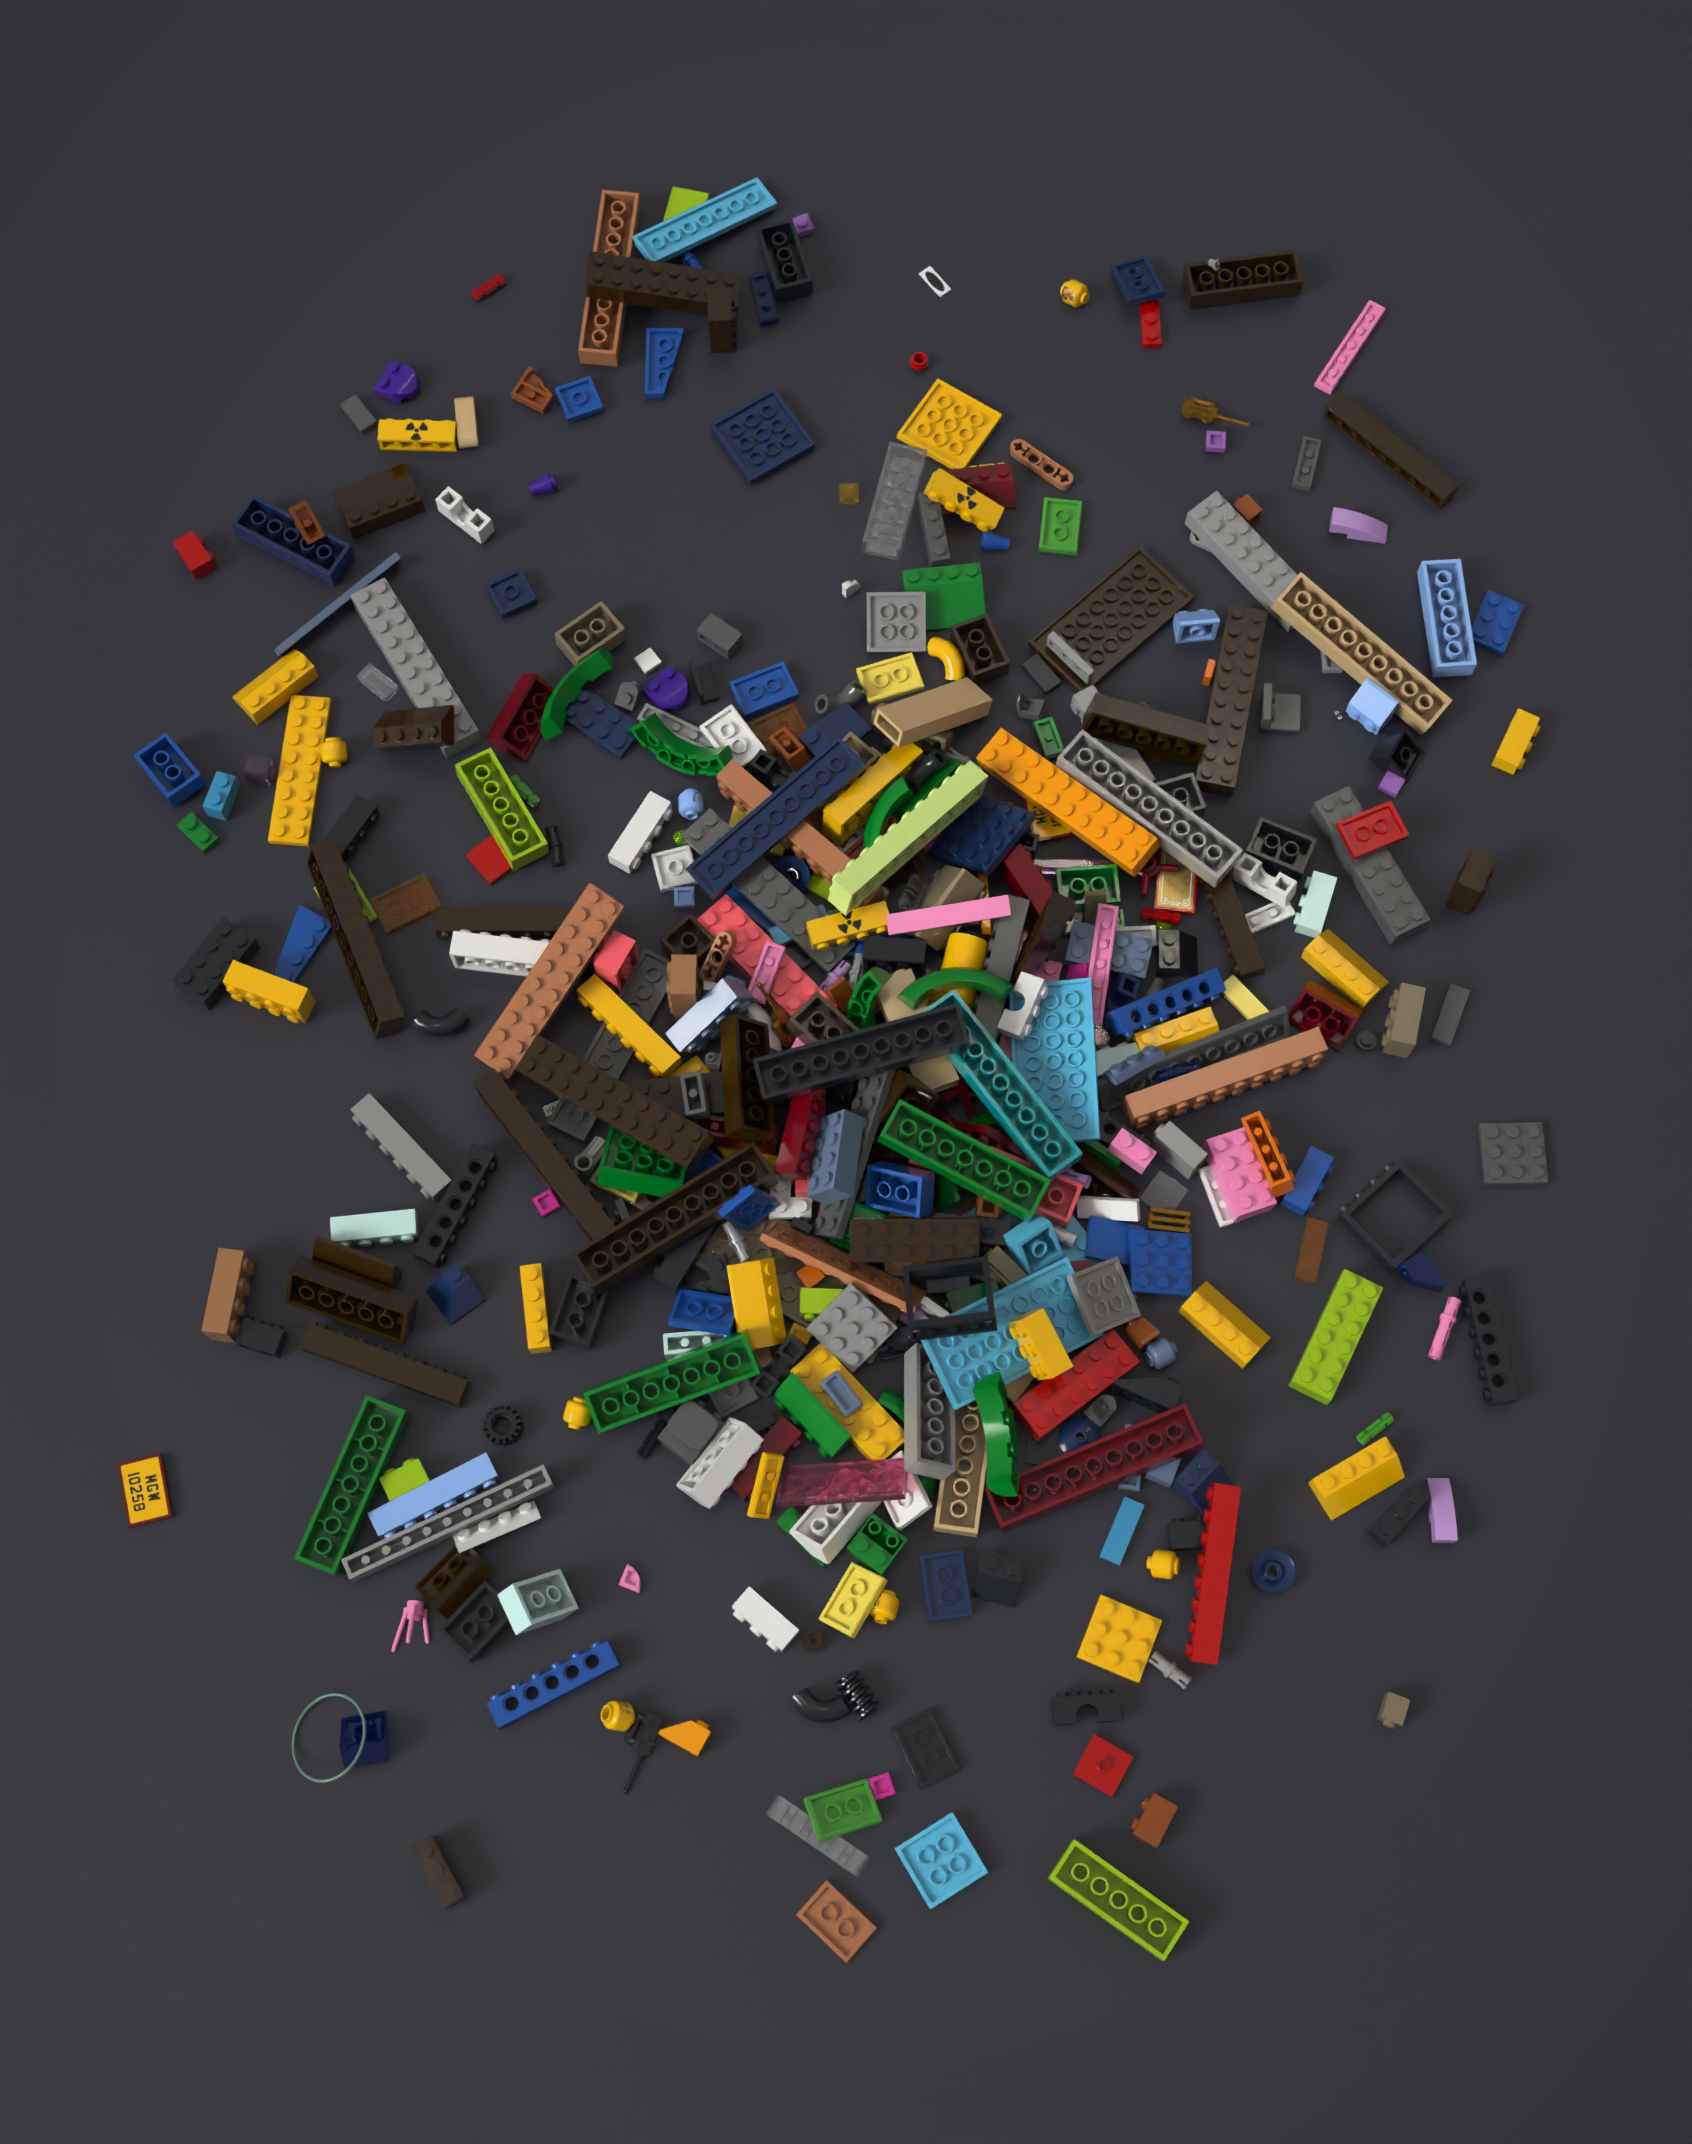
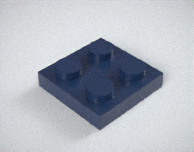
M520 568L485 584L502 618L538 602Z

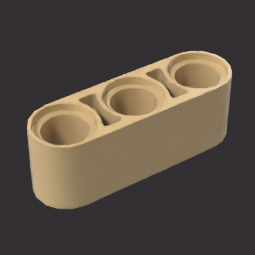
M474 396L454 398L459 448L479 447Z

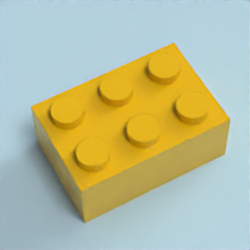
M1044 1308L1030 1310L1008 1322L1010 1325L1009 1331L1012 1337L1017 1339L1020 1344V1353L1025 1359L1027 1358L1030 1364L1029 1370L1034 1378L1038 1380L1052 1379L1074 1367Z

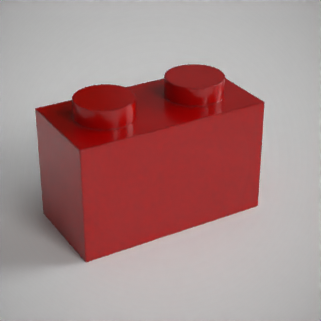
M190 531L172 542L195 580L216 569L213 563L216 559L210 550H205L204 546L206 544L200 535L196 537L194 532Z

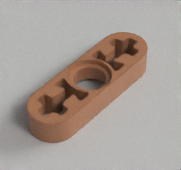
M725 930L717 934L700 970V977L703 981L715 982L721 977L737 943V936L732 930ZM725 936H727V941L729 942V943H727V944H725V942H726V939L724 938ZM716 951L722 955L721 962L715 959Z

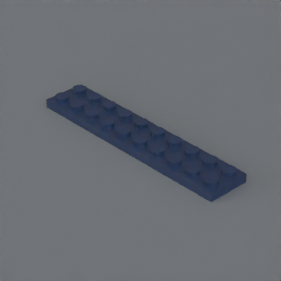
M838 736L685 868L686 871L712 900L715 899L864 770L866 764Z

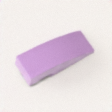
M1337 507L1333 508L1329 532L1347 534L1348 539L1386 543L1387 524L1359 512Z
M1427 1478V1494L1430 1496L1428 1499L1429 1522H1431L1432 1543H1455L1458 1541L1457 1524L1449 1478Z

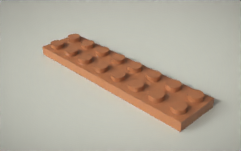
M774 1219L762 1233L760 1241L764 1242L768 1247L777 1248L789 1257L800 1259L807 1266H814L822 1270L826 1275L841 1279L847 1285L852 1282L863 1293L872 1294L880 1298L882 1302L893 1304L899 1307L901 1311L907 1313L903 1280L866 1262H850L849 1254L777 1219ZM911 1284L913 1312L915 1313L927 1292Z

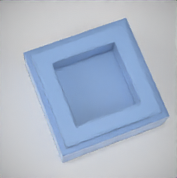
M694 886L674 887L675 909L695 908Z

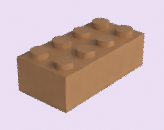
M671 954V962H667L668 981L666 993L668 994L670 1014L674 1015L675 1022L683 1017L700 1000L701 982L697 955Z
M218 1248L201 1329L210 1340L235 1343L241 1326V1317H244L246 1313V1304L244 1302L245 1297L250 1293L249 1278L253 1275L255 1268L253 1261L245 1251Z

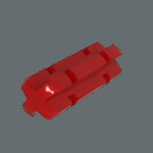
M498 274L494 277V280L490 279L479 286V289H474L471 292L473 298L478 301L483 298V295L486 296L498 289L497 286L501 287L506 281L503 275Z
M1143 907L1141 918L1147 920L1152 918L1153 921L1164 923L1169 921L1171 924L1179 925L1181 914L1177 912L1172 914L1166 910H1151V908Z

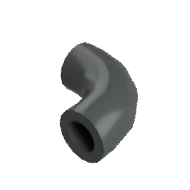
M851 680L844 690L838 694L819 695L815 701V710L818 714L827 715L845 702L854 707L864 697L867 690L861 683Z

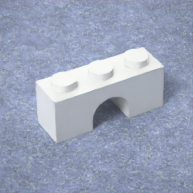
M449 486L435 499L438 511L482 544L494 532L492 519L478 508L473 512L465 504L463 497Z
M1244 853L1234 866V881L1283 908L1288 905L1296 894V880L1281 872L1276 877L1270 876L1263 870L1262 862L1247 853Z
M1021 971L1013 990L1018 997L1025 999V1004L1018 1011L1005 1009L997 1028L1001 1034L1024 1042L1025 1037H1028L1031 1033L1033 1019L1040 1012L1039 1005L1048 994V985L1044 979Z

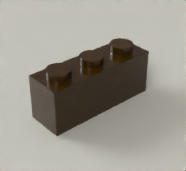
M430 1835L411 1847L443 1909H448L467 1897L435 1836Z

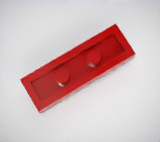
M1159 299L1139 304L1142 348H1161L1162 346Z

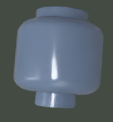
M1160 1338L1146 1346L1144 1356L1150 1367L1162 1369L1175 1362L1178 1350L1173 1341L1169 1342L1166 1338Z

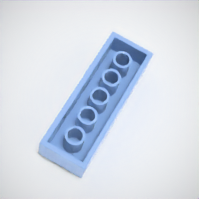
M1461 559L1422 561L1417 571L1432 677L1472 675L1477 661Z

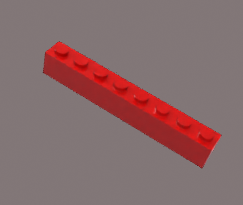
M1212 1482L1211 1487L1208 1486L1206 1499L1209 1500L1208 1509L1205 1508L1203 1515L1206 1528L1205 1531L1202 1530L1200 1537L1203 1550L1202 1553L1198 1554L1197 1560L1200 1572L1199 1575H1196L1194 1588H1197V1595L1193 1597L1191 1604L1194 1617L1190 1619L1188 1627L1191 1639L1190 1642L1187 1641L1185 1654L1188 1655L1190 1661L1218 1665L1241 1487Z

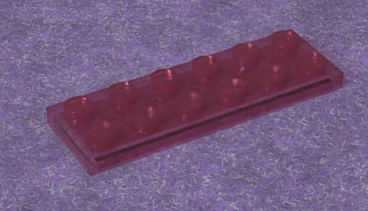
M904 1458L782 1466L778 1481L776 1505L778 1508L906 1499L908 1472L904 1471Z

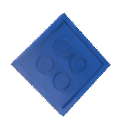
M1130 1229L1128 1231L1129 1286L1132 1293L1189 1298L1192 1295L1191 1234Z

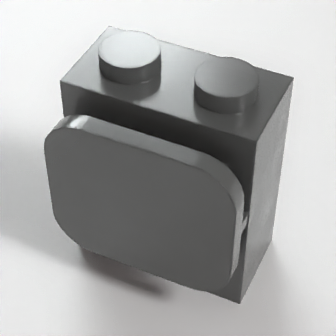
M698 1398L684 1402L657 1437L661 1444L690 1466L724 1425L722 1422L723 1418L715 1411L710 1413L706 1410V1405Z

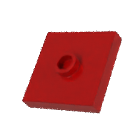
M1093 1734L1072 1775L1113 1797L1133 1756Z

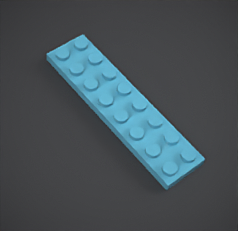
M758 177L632 236L633 244L646 260L665 262L776 209L777 201Z

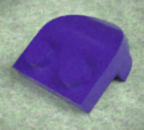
M392 361L372 390L376 395L390 398L394 404H399L406 397L411 399L419 390L420 383L418 382V376L409 365Z
M671 665L641 689L643 694L654 702L658 709L663 711L669 708L677 710L683 707L688 702L689 692L691 691L684 675Z

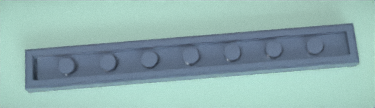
M398 553L392 554L275 648L274 652L278 656L283 654L351 599V594L368 586L398 562L401 558Z

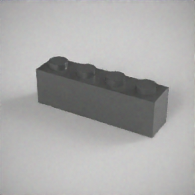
M920 492L918 493L917 506L929 566H949L951 557L940 503L930 500L928 495Z

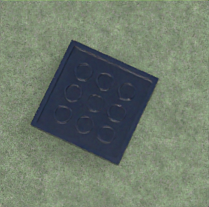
M774 388L709 424L711 431L750 484L815 448L813 440Z
M981 795L974 804L944 830L928 852L935 858L990 876L1037 817L1032 811Z

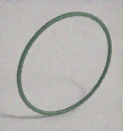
M329 1693L318 1697L304 1709L293 1731L292 1755L296 1767L307 1779L319 1783L337 1780L345 1775L357 1762L366 1739V1721L359 1704L348 1695ZM331 1696L346 1698L356 1706L362 1719L363 1736L359 1751L353 1762L339 1775L329 1779L313 1778L303 1771L296 1757L295 1739L299 1724L306 1712L318 1701Z

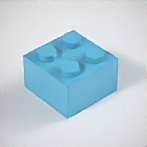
M1035 1213L1029 1222L1023 1221L1003 1235L1013 1261L1027 1275L1046 1267L1063 1255L1051 1221L1039 1213Z

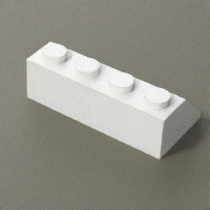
M729 1417L676 1486L699 1504L710 1509L718 1503L722 1492L732 1485L736 1474L746 1467L747 1460L759 1450L764 1439L746 1423Z
M843 1468L791 1528L790 1534L812 1556L829 1565L882 1502L877 1486Z

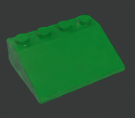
M980 562L902 570L903 592H926V632L950 630L951 626L986 614Z
M610 1127L599 1166L597 1185L664 1197L685 1183L687 1170Z

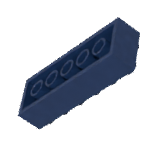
M252 494L231 524L236 536L335 586L355 557L352 546L323 531L324 537L308 545L295 526V521L290 513Z

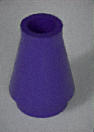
M547 473L529 484L532 495L554 492L555 489L559 488L553 473Z

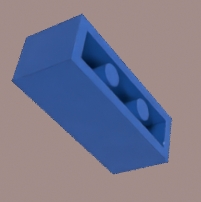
M1311 1146L1294 1177L1296 1180L1293 1182L1294 1191L1286 1193L1280 1205L1301 1216L1304 1215L1306 1210L1310 1212L1316 1202L1313 1200L1315 1193L1320 1194L1325 1184L1322 1182L1324 1175L1329 1176L1334 1167L1331 1164L1334 1157Z

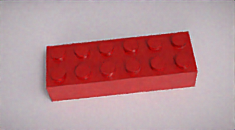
M1113 1328L1071 1359L1074 1367L1052 1379H1045L1013 1403L1011 1407L1013 1414L1036 1443L1040 1442L1111 1388L1115 1379L1124 1378L1140 1363L1139 1359Z

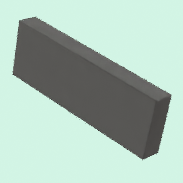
M1303 436L1291 488L1310 492L1322 444L1321 439Z
M1454 984L1449 985L1430 1040L1450 1047L1470 990Z

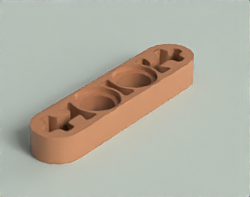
M1016 439L1012 441L1010 454L1013 458L1060 490H1068L1072 487L1073 475L1071 472L1024 440ZM1022 447V450H1015V448ZM1036 456L1039 458V461L1032 463L1029 461V457ZM1050 466L1054 469V472L1046 473L1044 468ZM1065 478L1068 479V482H1067V481L1061 482V479H1062V480H1064Z

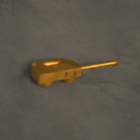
M1190 397L1189 400L1185 399L1181 414L1187 419L1198 418L1206 424L1214 423L1215 419L1243 425L1247 428L1250 427L1249 422L1217 414L1219 408L1216 407L1214 402Z
M758 982L756 986L761 990L774 1011L770 1018L773 1023L771 1028L783 1046L788 1048L796 1039V1036L787 1029L790 1016L783 1006L778 1007L775 1005L762 986V983Z

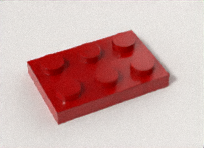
M1392 801L1339 821L1335 825L1353 860L1409 837V833Z

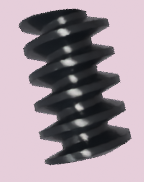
M859 1670L850 1672L835 1684L841 1683L838 1687L839 1692L846 1690L842 1697L843 1699L851 1698L847 1705L848 1707L856 1706L852 1713L853 1715L860 1713L857 1719L860 1722L877 1711L876 1706L879 1704V1701L871 1702L874 1693L866 1694L869 1686H861L865 1679H856V1676L859 1674Z

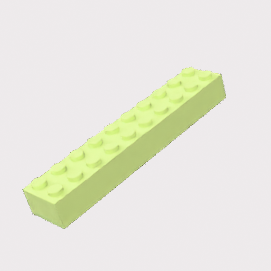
M971 760L966 765H960L952 777H946L938 789L935 787L929 793L928 798L925 800L921 799L913 811H907L898 824L893 823L884 836H878L870 848L866 847L860 853V857L856 860L852 859L847 864L845 870L842 872L838 871L833 876V882L829 888L828 901L845 916L974 804L982 795L988 775Z

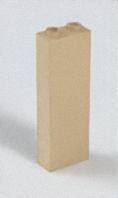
M966 677L877 708L874 725L895 745L901 747L987 716L992 699Z
M911 968L907 970L900 969L894 972V975H891L892 977L885 983L879 993L877 1003L885 1022L919 1014L928 1007L924 1000L912 1010L897 998L908 985L916 980ZM947 1056L905 1066L907 1073L917 1077L936 1093L957 1086L959 1083L957 1072Z

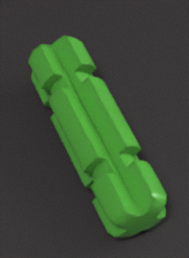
M518 775L511 776L510 781L518 794L525 801L528 800L527 803L532 808L538 806L540 798L536 794L533 795L534 792Z
M1386 1412L1380 1419L1378 1418L1368 1426L1365 1432L1362 1431L1356 1436L1358 1442L1361 1445L1368 1443L1370 1438L1373 1439L1386 1426L1388 1427L1394 1422L1393 1416Z

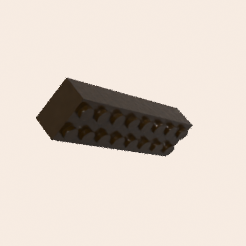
M593 251L589 253L586 268L585 297L708 316V288L731 287V295H735L736 312L738 309L739 274Z

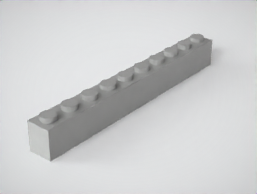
M543 1464L341 1559L349 1580L355 1583L452 1537V1535L457 1534L462 1529L478 1525L481 1521L491 1519L555 1487Z

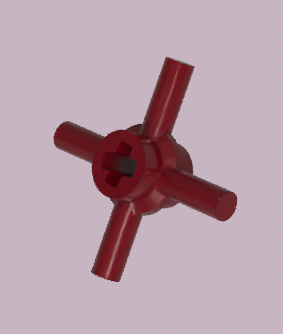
M1152 856L1145 864L1150 865V868H1145L1144 866L1138 873L1142 877L1140 895L1148 896L1150 878L1154 877L1159 871L1178 873V865L1161 864L1156 857Z
M955 1068L959 1077V1083L957 1086L950 1088L949 1091L941 1094L940 1100L946 1102L954 1097L963 1100L967 1117L970 1119L975 1116L971 1097H974L976 1094Z

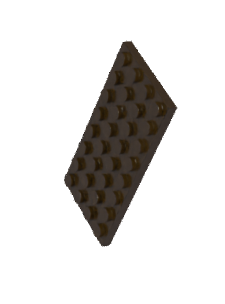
M1138 546L1028 640V645L1077 692H1080L1091 685L1095 686L1174 618L1175 613L1181 612L1188 606L1195 596L1141 546ZM1054 631L1057 635H1061L1069 647L1076 649L1080 657L1093 666L1094 676L1091 682L1086 684L1046 645L1047 637L1050 633Z

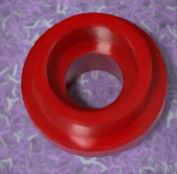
M916 352L910 358V365L914 370L922 371L928 367L929 359L925 353Z

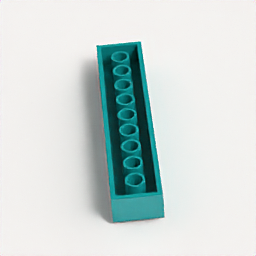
M953 989L920 1013L959 1003L971 1049L946 1055L1035 1171L1052 1181L1080 1161L1083 1155L1082 1151L955 989Z

